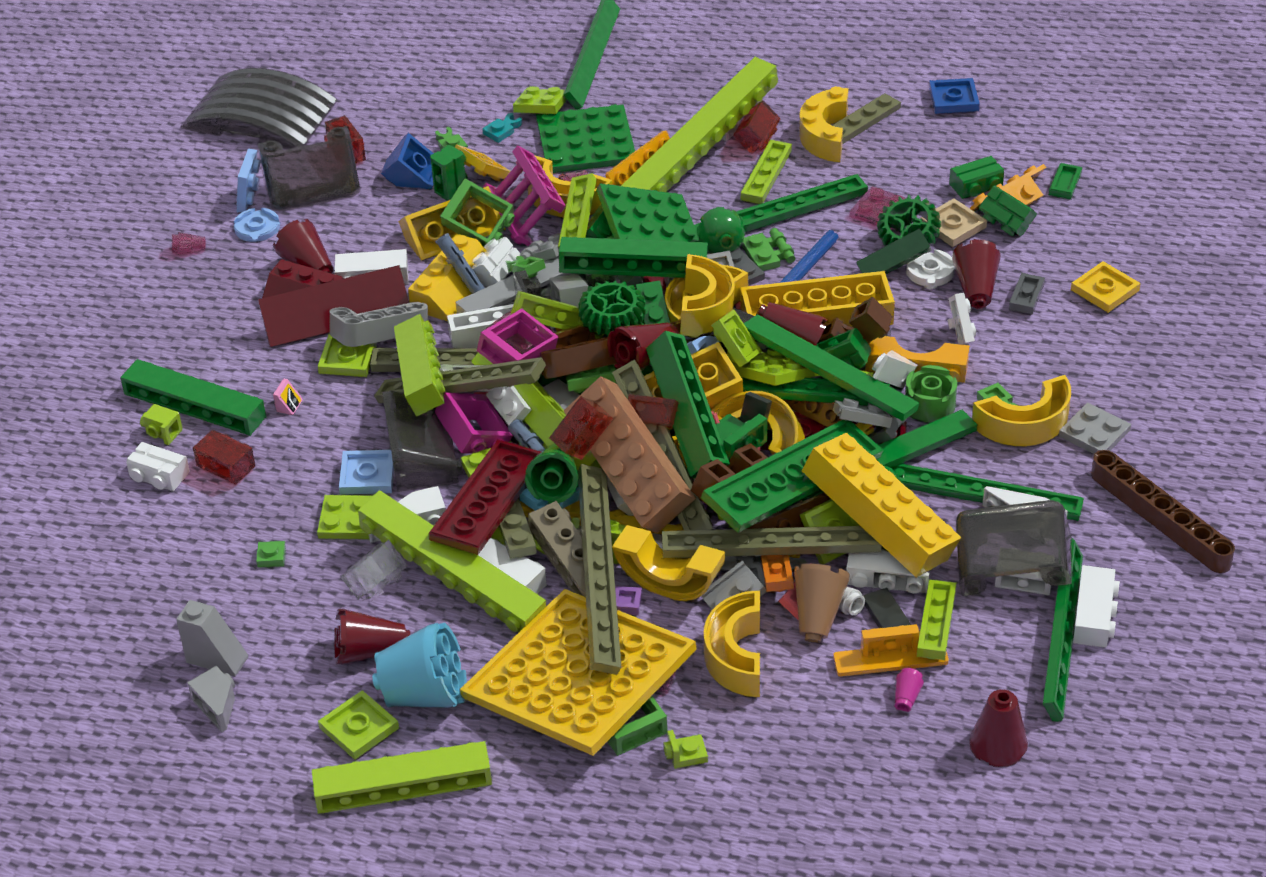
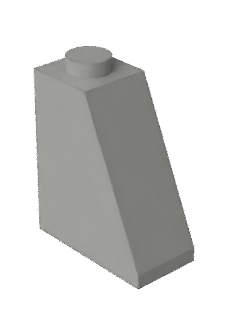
M189 600L176 619L186 663L207 669L217 666L224 674L228 673L236 677L248 659L247 652L214 606Z

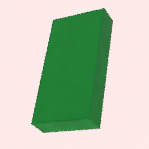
M1060 163L1049 188L1048 195L1072 199L1083 167Z

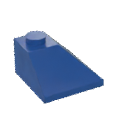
M407 133L387 158L381 174L396 187L432 189L433 177L430 155L434 153L410 133Z

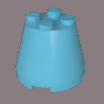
M446 623L430 624L390 647L375 653L377 673H374L372 676L373 684L376 690L381 689L387 707L450 708L464 703L465 699L461 696L459 689L467 683L466 671L461 670V662L457 654L461 649L451 628Z

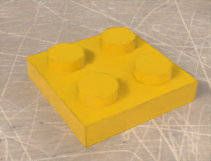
M457 144L455 146L466 157L464 165L474 166V171L484 177L488 175L494 180L500 181L501 178L505 179L511 172L481 152Z
M1102 261L1071 283V291L1109 313L1140 291L1141 283Z

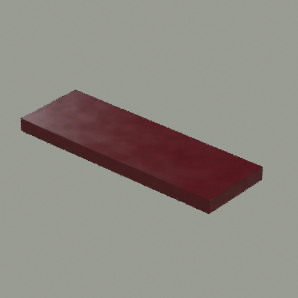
M400 265L258 299L270 347L330 332V310L333 308L344 307L359 314L409 303Z
M497 439L430 530L429 540L479 555L526 488L525 474L527 466L541 452Z

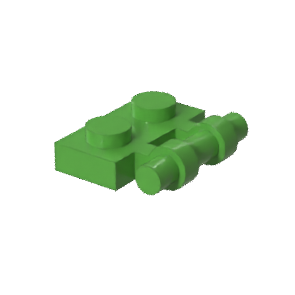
M777 228L769 231L771 236L769 238H766L763 233L744 237V241L741 244L748 257L762 271L780 267V260L786 259L788 263H793L796 259L793 248L786 243V237ZM773 247H778L779 250L774 251Z

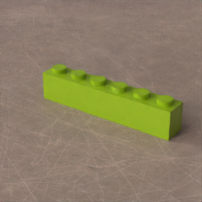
M418 314L394 326L404 395L416 416L444 404L443 393L446 392L441 381L443 376L439 370L441 365L437 359L439 354L435 347L437 343L433 336V327L429 320L424 321L421 314Z
M485 741L311 769L318 814L492 785Z

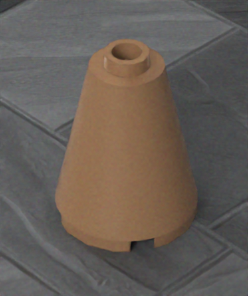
M801 564L800 568L798 566L795 567L800 635L805 636V641L821 643L822 639L828 637L849 583V572L839 568L838 573L830 570L831 566L821 564Z

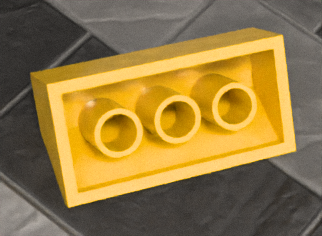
M489 186L483 188L491 192ZM470 196L455 221L487 237L501 216L495 209ZM450 200L404 216L398 221L406 242L421 261L438 255L442 251L435 242L446 233H449L452 239L456 234L454 231L441 225L440 215Z
M457 233L452 238L459 251L462 250L464 252L463 256L471 268L474 266L473 259L486 251L477 239ZM441 251L408 288L410 303H425L428 305V316L448 322L447 315L457 314L456 301L471 295V292L452 264L447 263V257Z

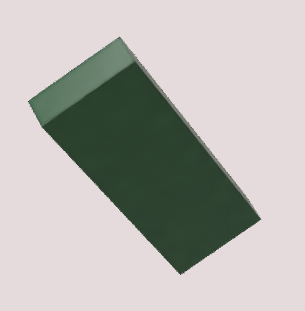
M918 229L857 261L856 264L861 273L885 271V274H888L932 250L923 233Z

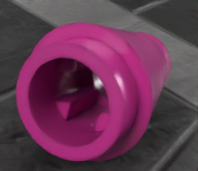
M904 668L896 676L894 707L897 710L910 712L924 685L923 675L916 669Z

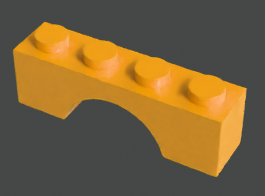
M884 336L883 338H876L869 343L871 353L865 366V371L875 373L876 371L872 370V367L878 357L892 350L918 365L914 373L920 371L922 366H940L949 370L950 375L953 378L955 376L957 382L965 383L969 361V345L944 343L933 352L914 353L902 348L897 343L895 337Z

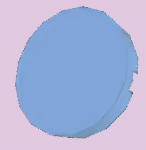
M255 208L241 212L234 220L235 234L240 239L250 242L269 239L280 228L278 215L267 208H261V211H255Z

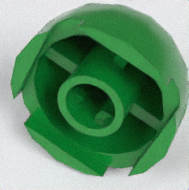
M717 207L710 209L700 218L701 222L696 230L700 242L708 243L707 251L709 253L732 252L737 250L744 241L745 229L743 221L736 211Z

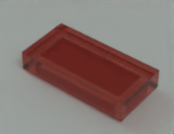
M629 394L628 401L644 424L673 427L679 404L678 401L675 399Z

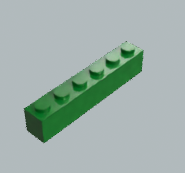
M561 237L559 273L685 278L687 254L707 258L708 243Z
M664 331L646 350L663 396L665 407L671 419L679 448L682 451L687 471L691 478H696L700 467L709 462L719 459L726 466L730 463L684 335Z
M136 359L120 377L124 395L249 436L266 418L263 399Z

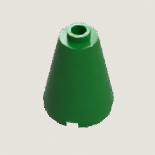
M554 443L533 458L528 464L525 474V483L528 491L534 498L549 501L548 503L550 504L555 501L558 503L564 502L570 498L575 492L579 481L572 451L564 443Z

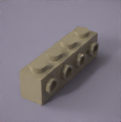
M557 501L529 513L528 525L536 542L570 591L586 597L581 530L575 528L568 511L562 509Z

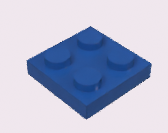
M973 78L929 80V91L935 114L979 111L980 103Z

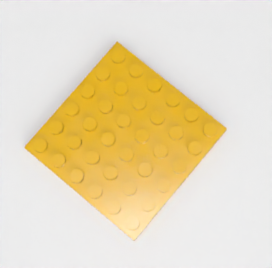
M564 589L459 690L463 699L594 756L697 650L696 642L617 610L621 669L618 675L591 670L586 597Z

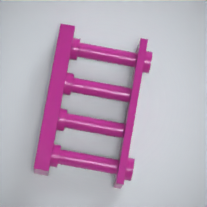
M517 145L512 151L517 159L516 166L497 188L488 183H485L483 186H489L492 194L514 205L531 184L533 185L532 192L515 210V218L510 227H508L513 241L519 245L523 243L529 246L532 240L528 232L546 211L553 209L561 213L566 208V205L535 155ZM524 171L523 180L506 198L504 193ZM540 197L541 204L522 225L520 219Z

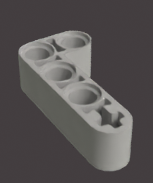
M413 302L359 314L344 307L333 308L330 310V335L341 344L349 347L394 339V326L418 314H421L423 320L427 321L428 305L421 302Z

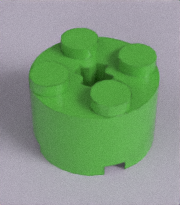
M926 365L922 366L920 371L914 373L913 370L908 374L905 395L919 402L918 410L909 417L924 422H933L954 413L957 379L955 376L953 378L950 375L949 370L940 366Z

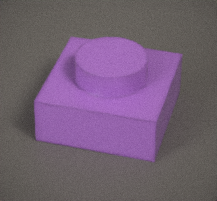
M615 586L617 610L629 615H639L642 588Z

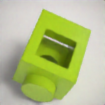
M153 404L140 419V425L145 427L146 434L152 438L163 439L166 445H169L183 430L179 412Z

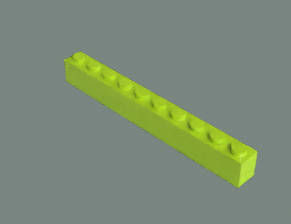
M754 57L621 186L667 192L730 129L734 128L744 115H747L777 85L776 65Z

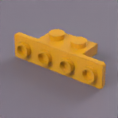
M666 130L661 131L605 174L606 178L612 180V185L621 186L670 139Z
M1042 164L1036 168L1033 165L1023 172L1024 175L1021 177L1017 174L1010 178L1006 185L998 184L997 187L1028 206L1043 196L1033 179L1038 177L1046 169V166ZM982 193L972 200L974 204L969 209L972 211L978 210L987 195Z
M917 624L861 630V649L833 653L836 672L839 677L896 671L904 668L914 669L948 665L949 658L947 651L945 660L917 657L919 641Z

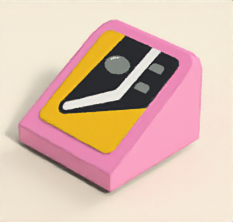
M285 378L273 394L276 412L293 415L303 400L289 380Z

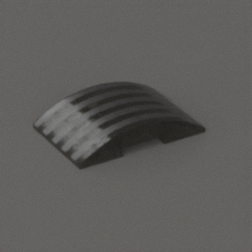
M244 68L220 76L180 127L181 129L221 136L225 131L260 139V144L301 152L336 104L337 98L316 84L296 75L273 69Z

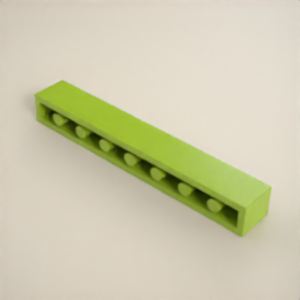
M479 352L471 361L474 365L493 364ZM538 381L532 384L514 385L515 389L531 408V411L522 422L530 426L529 431L535 433L544 442L542 446L545 449L554 443H564L572 451L577 471L581 464L602 469L565 414L564 409Z
M379 490L358 510L359 525L365 533L373 534L386 547H392L401 553L407 561H413L419 565L426 574L434 575L447 588L455 589L461 593L468 602L477 604L489 616L496 617L504 622L511 631L520 632L546 607V600L479 555L429 540V532L433 525Z

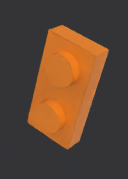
M761 555L766 592H782L794 589L789 555Z

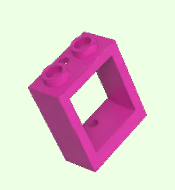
M520 309L482 331L476 351L493 364L540 358V352L556 348L558 336L525 310ZM518 333L535 347L521 354L504 340Z
M445 393L443 396L444 404L437 406L434 411L459 451L463 454H473L491 448L497 439L510 442L513 437L486 394ZM469 420H476L482 430H474Z

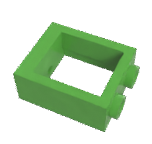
M467 179L463 180L440 215L441 225L457 234L477 239L483 247L494 238L496 240L503 237L502 231L506 226L510 227L515 218L512 204ZM470 196L503 214L488 238L455 221Z
M652 696L641 706L646 716L622 726L607 741L617 756L667 734V715Z

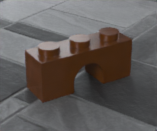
M871 297L854 308L849 324L853 327L847 326L838 318H835L825 324V329L818 343L857 328L863 336V340L865 339L869 344L876 338H883L889 332L893 316L874 297Z
M750 443L734 451L728 466L724 465L719 459L701 466L690 491L699 497L702 502L706 503L701 499L705 489L768 457Z

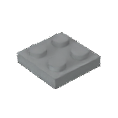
M1087 402L1060 429L1059 437L1093 454L1100 450L1111 451L1131 430V423Z

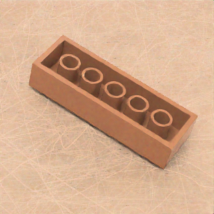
M600 376L564 410L641 527L658 533L696 499L616 383Z

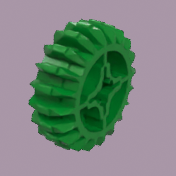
M908 194L907 199L902 200L899 196L898 202L895 203L890 200V207L883 206V213H880L878 216L877 229L879 230L878 236L884 246L918 229L921 230L929 244L935 245V237H939V229H941L940 214L936 211L934 204H929L927 198L921 201V198L917 195L915 199H911V196ZM917 215L924 217L927 223L922 222V219L917 218ZM891 228L896 229L901 235H896L891 231Z
M605 280L604 284L596 282L595 287L588 286L587 291L582 292L578 303L579 317L583 326L588 327L590 332L596 331L598 336L602 334H607L608 336L611 331H614L619 326L642 325L644 315L646 314L644 296L641 295L640 290H635L634 285L627 286L626 281L621 284L617 283L616 280L613 283H608Z

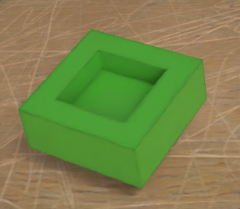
M285 541L258 542L257 567L284 566Z

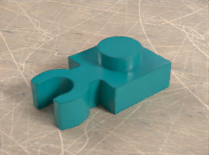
M509 113L505 116V120L502 121L498 118L482 128L483 135L499 143L512 135L515 128H519L522 125V118L519 117L514 120V114Z

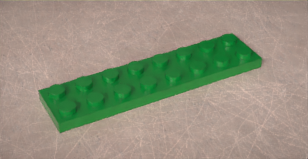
M843 419L705 489L701 499L739 533L820 490L802 472L813 448L847 433L876 459L881 457L883 449L854 423Z

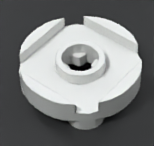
M934 249V253H926L907 263L906 275L918 285L924 286L927 289H935L937 286L948 283L953 278L955 268L952 257L949 254Z

